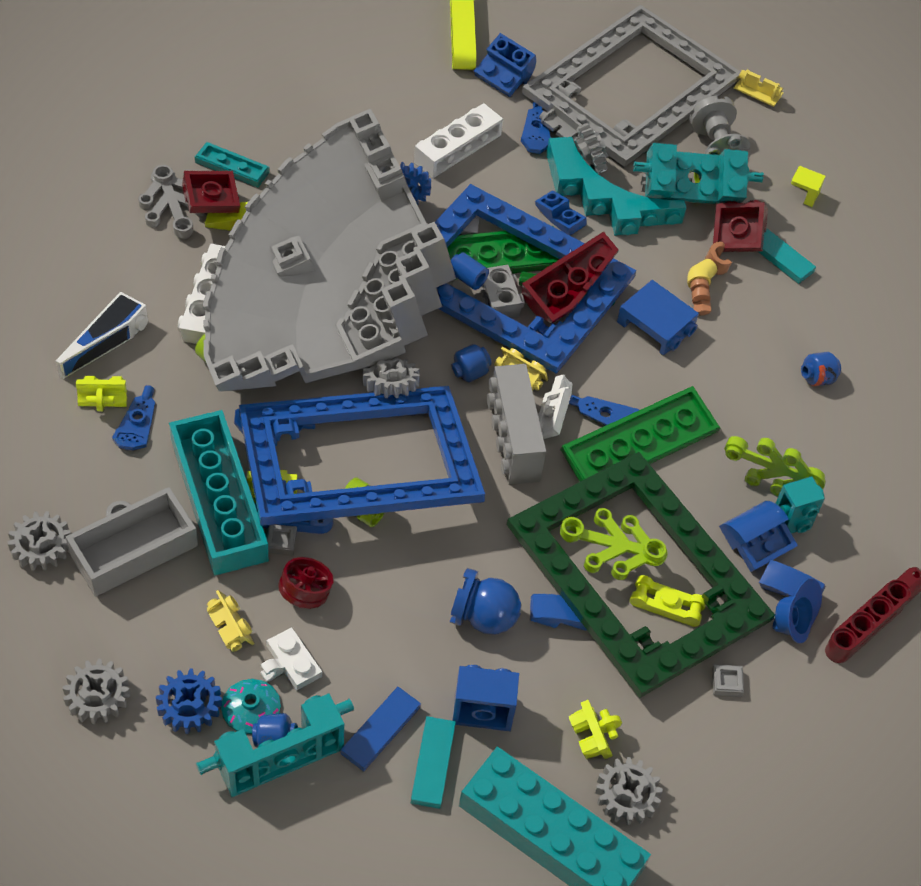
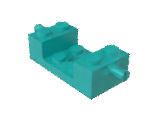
M653 143L647 151L646 163L634 161L633 172H646L645 197L663 200H685V202L719 204L728 201L742 203L747 198L748 182L762 183L764 179L763 172L749 171L748 151L724 149L720 155L678 152L677 145ZM690 172L697 173L700 177V182H691L688 174Z
M330 693L323 696H313L301 705V727L291 730L285 737L278 740L264 741L254 750L244 729L237 732H226L218 740L214 741L215 753L213 756L197 762V769L200 775L218 768L231 798L341 751L344 746L345 727L341 715L354 711L353 703L349 698L335 705Z

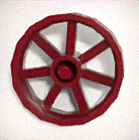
M298 557L286 563L278 585L282 597L290 604L299 608L312 609L325 604L334 580L333 574L322 562L313 558Z

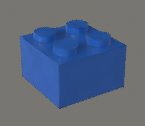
M478 665L459 666L452 721H456L455 725L511 732L517 706L519 673L505 668L491 670L483 669Z

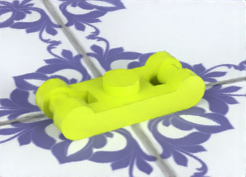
M645 575L637 577L635 583L636 591L632 592L630 597V603L633 606L692 627L700 625L702 619L700 613L706 607L702 595H691L659 584ZM649 593L655 595L654 599L649 598L646 594ZM684 605L689 607L690 610L686 611L681 609V607Z

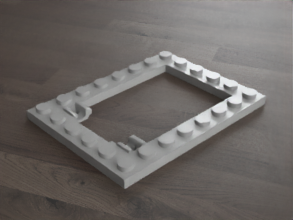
M639 5L524 85L522 94L547 112L550 102H553L573 119L581 123V125L589 123L593 132L598 131L603 139L607 154L626 167L646 152L653 143L659 142L688 120L690 114L692 116L694 113L693 108L697 103L711 96L718 97L738 82L741 71L642 5ZM641 32L705 75L637 127L628 120H622L614 128H611L571 99L572 94L577 96L581 92V87L572 81Z

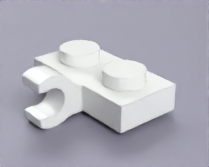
M292 627L266 640V646L275 658L261 664L263 671L260 674L266 682H270L285 673L297 691L322 677L321 669Z

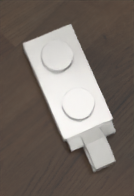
M564 374L555 377L551 392L544 395L538 415L543 439L560 435L573 385Z

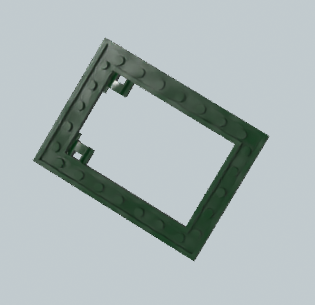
M640 452L507 520L506 525L639 698L761 628L775 617L774 612ZM632 488L713 586V588L702 595L704 603L713 613L711 616L712 620L671 644L668 641L662 644L659 641L654 643L650 637L651 631L646 626L629 634L549 531L562 525L564 519L577 517ZM722 597L725 603L720 605L717 599ZM638 643L642 645L643 650L638 646Z

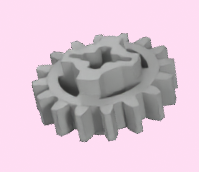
M589 123L578 126L576 131L579 139L575 140L578 152L597 174L607 171L605 159L608 158L605 143L598 131L593 132Z
M395 357L393 360H380L376 365L363 369V386H367L368 392L374 391L376 396L381 393L384 394L385 398H388L389 395L399 398V394L408 396L409 391L415 392L416 386L420 385V370L415 368V363L408 364L407 359L401 360Z
M36 511L31 519L24 515V523L15 522V531H9L8 533L10 538L8 547L13 560H19L21 567L29 563L31 570L34 571L37 565H41L44 571L47 569L48 563L56 567L58 566L57 558H67L65 550H68L65 536L70 535L71 531L66 521L61 522L58 514L50 518L49 511H46L43 517H39Z
M98 659L96 665L92 666L89 660L85 661L86 668L81 669L76 666L74 667L76 675H67L66 679L69 685L63 686V692L66 695L63 697L66 706H69L72 716L78 713L81 722L90 717L91 723L95 724L97 718L102 717V720L106 723L108 722L109 714L116 717L119 716L118 706L121 708H126L127 706L125 698L130 697L128 677L124 676L121 667L115 669L112 661L103 666L102 660ZM117 686L116 693L112 698L111 694L115 691L114 687Z
M627 757L625 764H622L619 759H615L613 767L607 764L603 771L604 774H599L597 779L599 784L596 786L595 794L601 796L597 803L598 805L607 806L604 812L606 816L612 812L616 814L615 822H618L623 817L626 819L627 825L631 824L633 818H636L639 824L644 821L645 815L651 818L655 812L654 808L658 809L661 800L659 797L662 795L663 788L656 787L660 782V777H651L653 768L643 769L642 760H639L637 765L632 764L631 757ZM615 778V785H613L612 789H609L610 782ZM645 793H648V800L643 804V797Z

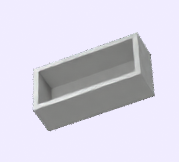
M527 365L495 366L494 375L489 378L491 393H487L488 409H493L494 415L491 417L493 431L497 430L498 432L496 447L497 451L502 452L503 459H501L502 474L507 475L509 485L540 482L546 448Z
M170 487L65 536L69 554L95 597L198 546L196 527Z

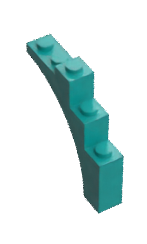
M572 137L549 138L546 155L555 191L562 196L580 195L585 216L609 214L614 236L638 234L640 226L683 223L687 208L685 200L656 199L624 190L597 174L585 162L578 152Z

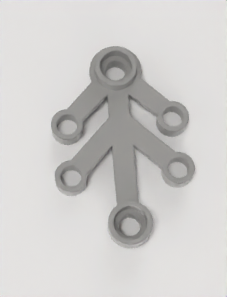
M158 165L151 174V181L153 183L138 198L141 209L149 210L153 208L145 214L146 225L149 227L159 226L161 222L160 216L169 205L174 218V234L179 239H188L193 234V222L190 218L184 217L179 205L180 203L188 207V202H185L184 194L174 191L172 187L183 189V179L175 177V172L170 166ZM162 188L164 194L154 206L153 198ZM194 213V214L197 215V216H204V215H206L207 213Z

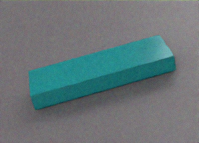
M206 142L195 156V163L215 171H233L235 179L259 188L270 173L269 166L209 142Z
M766 228L763 251L757 252L798 284L815 272L816 266Z
M426 716L410 804L441 809L456 721Z

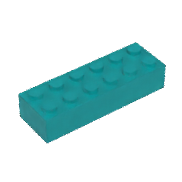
M223 410L170 422L171 442L213 575L216 576L268 562V542L263 527L260 525L259 515Z
M498 746L461 791L459 807L569 886H633L645 869L651 856L645 849Z

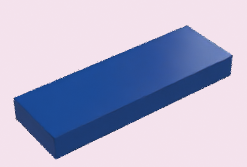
M397 686L342 747L340 754L364 772L420 709L421 703Z

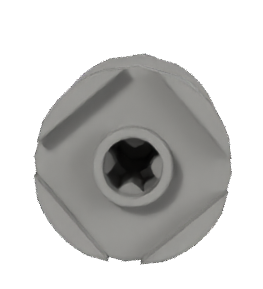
M711 96L697 103L693 108L694 113L692 116L690 114L693 130L698 134L708 135L711 140H714L707 147L705 154L720 155L724 149L748 151L749 158L750 142L747 137L740 134H730V126L735 121L737 115L733 101L725 96V99Z

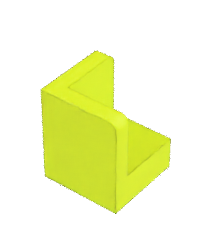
M799 166L792 178L791 184L808 191L804 204L813 207L826 176Z

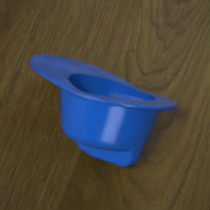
M806 579L801 583L795 595L785 597L778 602L772 625L776 632L791 635L796 643H804L807 640L822 603V590L818 581Z

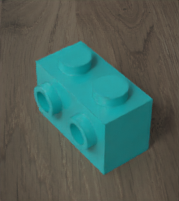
M811 476L783 485L775 504L788 516L789 520L785 521L791 534L795 532L804 533L812 528L825 497L823 489L816 484Z

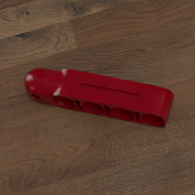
M918 567L906 570L899 578L887 583L836 628L825 647L826 656L835 663L846 662L900 614L905 605L921 592V570Z

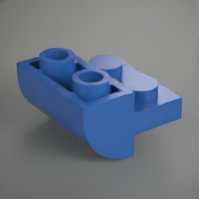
M499 33L486 49L487 55L476 67L474 74L506 96L511 97L521 84L526 85L531 78L536 66V55L502 33Z
M764 501L719 526L731 549H738L750 572L798 546L785 521L789 520L788 516L772 501Z

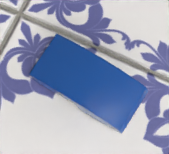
M553 190L535 201V205L543 215L558 229L568 235L574 234L587 225L586 217L570 208L569 199Z
M770 560L759 584L763 589L789 597L795 595L803 581L815 578L790 566ZM815 579L816 581L819 582L820 587H821V590H822V593H823V591H824V589H825V587H826L825 584L822 583V582H820L819 580Z
M533 594L531 596L530 621L556 628L560 623L581 630H587L560 595Z

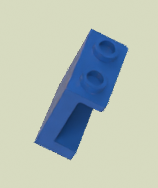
M652 279L620 306L617 323L624 328L630 322L634 323L661 344L659 353L664 356L670 350H676L683 338L686 336L690 337L696 331L699 313Z

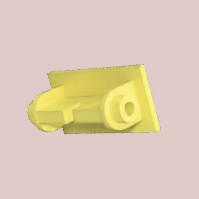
M748 69L740 72V80L734 86V89L773 107L784 93L779 83L766 78L762 83L760 82L761 76Z
M504 347L501 348L504 356L503 358L498 357L494 366L526 364L532 391L534 389L540 390L543 385L541 379L549 380L545 371L546 368L536 361H532V363L523 359V354L513 348L510 351Z
M217 590L216 593L219 599H212L207 603V612L217 628L224 623L227 624L218 631L226 648L231 649L232 652L238 651L242 648L241 643L244 641L254 645L255 643L250 636L253 631L244 618H240L237 612L240 610L237 601L233 596L229 595L227 597Z

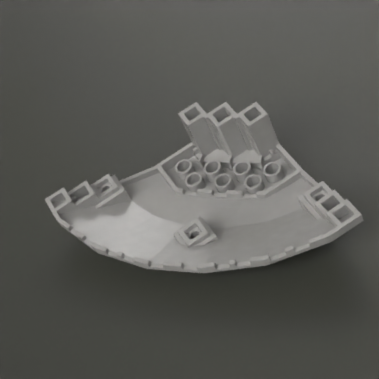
M371 108L336 123L322 134L323 138L313 146L310 143L304 146L302 154L295 159L291 157L286 159L277 169L279 174L272 181H266V188L260 195L255 194L245 206L246 212L241 220L237 219L229 233L230 240L225 248H220L216 259L217 269L215 274L211 275L212 285L210 291H206L203 301V308L205 310V320H203V327L205 329L204 358L219 392L277 386L276 381L300 371L304 382L308 383L376 365L380 360L388 361L406 353L405 345L428 336L422 316L442 307L436 287L456 279L445 240L435 222L426 223L406 183L402 169L394 157L391 147Z

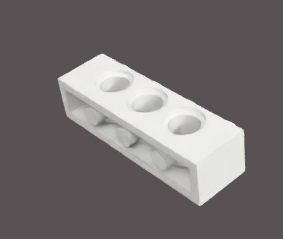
M484 103L477 108L471 109L461 118L455 119L448 126L437 130L427 139L418 142L415 145L414 163L417 166H422L423 171H428L429 176L435 178L501 136L503 118Z
M210 243L207 253H204L202 256V267L200 273H197L194 277L193 292L187 296L184 316L181 315L178 320L177 327L183 342L197 344L199 339L205 334L203 320H205L203 301L206 291H210L212 285L211 275L215 274L217 269L216 259L221 247L225 248V246Z

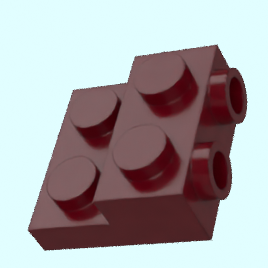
M184 171L182 187L185 202H188L190 213H239L240 202L233 171Z
M750 200L748 203L728 201L716 204L713 244L723 242L725 244L723 252L763 251L764 232H766L768 216L765 202Z

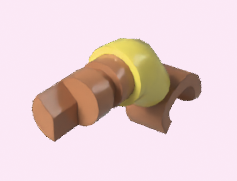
M723 242L712 244L705 259L692 266L688 272L687 284L692 291L694 310L700 316L711 312L709 291L711 279L714 275L727 273L732 264L729 259L722 260L719 258L725 247Z

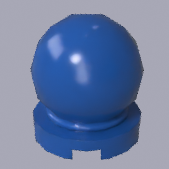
M467 568L463 575V578H465L463 588H458L451 611L453 616L450 619V623L461 626L463 621L468 619L473 628L483 634H500L508 631L516 624L521 614V601L517 591L503 579L490 577L480 581L478 578L479 571Z

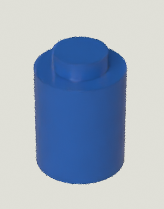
M466 253L456 254L451 259L455 277L473 290L479 289L487 280L489 269Z

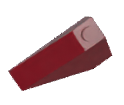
M603 231L522 283L521 293L525 303L536 316L554 323L576 307L616 256L619 249Z

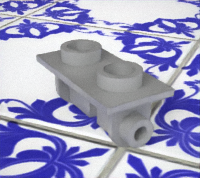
M550 102L548 112L543 111L539 116L541 123L551 131L559 128L560 130L557 131L556 135L559 137H572L576 145L575 140L579 139L576 129L578 126H581V123L573 119L555 103Z

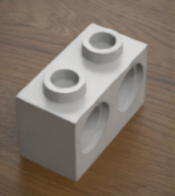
M509 265L488 268V278L479 288L484 304L510 318L520 317L521 308H524V298L522 293H518L516 275L511 273Z

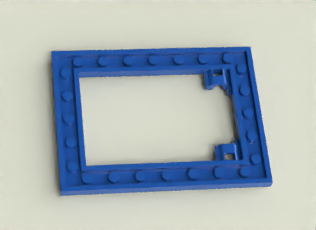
M472 184L435 221L445 240L446 247L458 237L476 216L558 259L563 258L585 244ZM613 258L564 322L559 321L556 325L552 323L550 327L544 324V319L540 316H536L531 324L526 327L447 283L436 287L442 307L438 309L506 347L519 351L526 358L540 363L546 369L557 374L635 278L637 270Z
M449 386L418 388L415 392L409 391L408 396L399 394V398H395L394 395H389L388 398H385L382 393L378 396L374 395V393L239 405V415L261 526L481 503L485 501V492ZM428 413L448 474V478L313 492L311 482H307L305 479L290 480L287 483L285 480H282L275 446H277V441H280L282 434H290L291 440L299 438L298 425ZM295 490L303 491V493L294 494L293 492Z

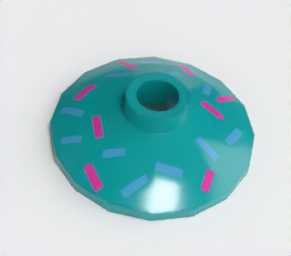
M258 679L241 680L232 685L224 694L221 706L223 719L228 726L235 731L244 729L246 734H252L253 724L257 723L262 715L278 714L281 709L279 694L274 687ZM248 699L256 700L252 705L247 704L245 701Z

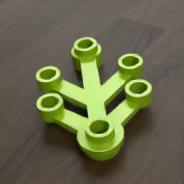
M738 436L730 437L725 445V455L730 460L738 461L743 458L766 467L764 469L751 468L748 470L745 481L749 485L758 486L762 479L783 476L793 478L773 480L770 491L774 495L779 496L783 485L812 476L817 485L822 489L825 487V474L817 468L808 467L801 458V453L796 449H786L782 457L776 449L773 440L761 438L756 448L760 454L747 450L748 443Z
M598 509L594 516V522L599 527H605L610 535L584 529L582 521L575 517H568L562 522L560 535L566 542L573 543L583 540L609 547L599 553H591L586 556L584 568L590 573L598 572L602 564L626 552L636 555L626 561L620 560L614 563L611 574L617 580L626 579L630 571L644 564L659 566L666 561L668 552L665 544L659 539H650L640 527L639 520L633 515H627L623 518L620 529L608 509ZM599 516H605L607 519L603 520ZM626 523H631L634 527H630ZM624 533L633 534L638 543L629 541ZM589 561H594L597 565H592ZM617 568H621L625 572L621 573L617 570Z

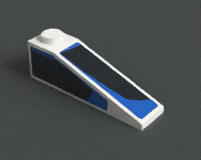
M120 292L56 360L59 377L62 379L68 377L129 341L139 331H142L148 323L146 305Z

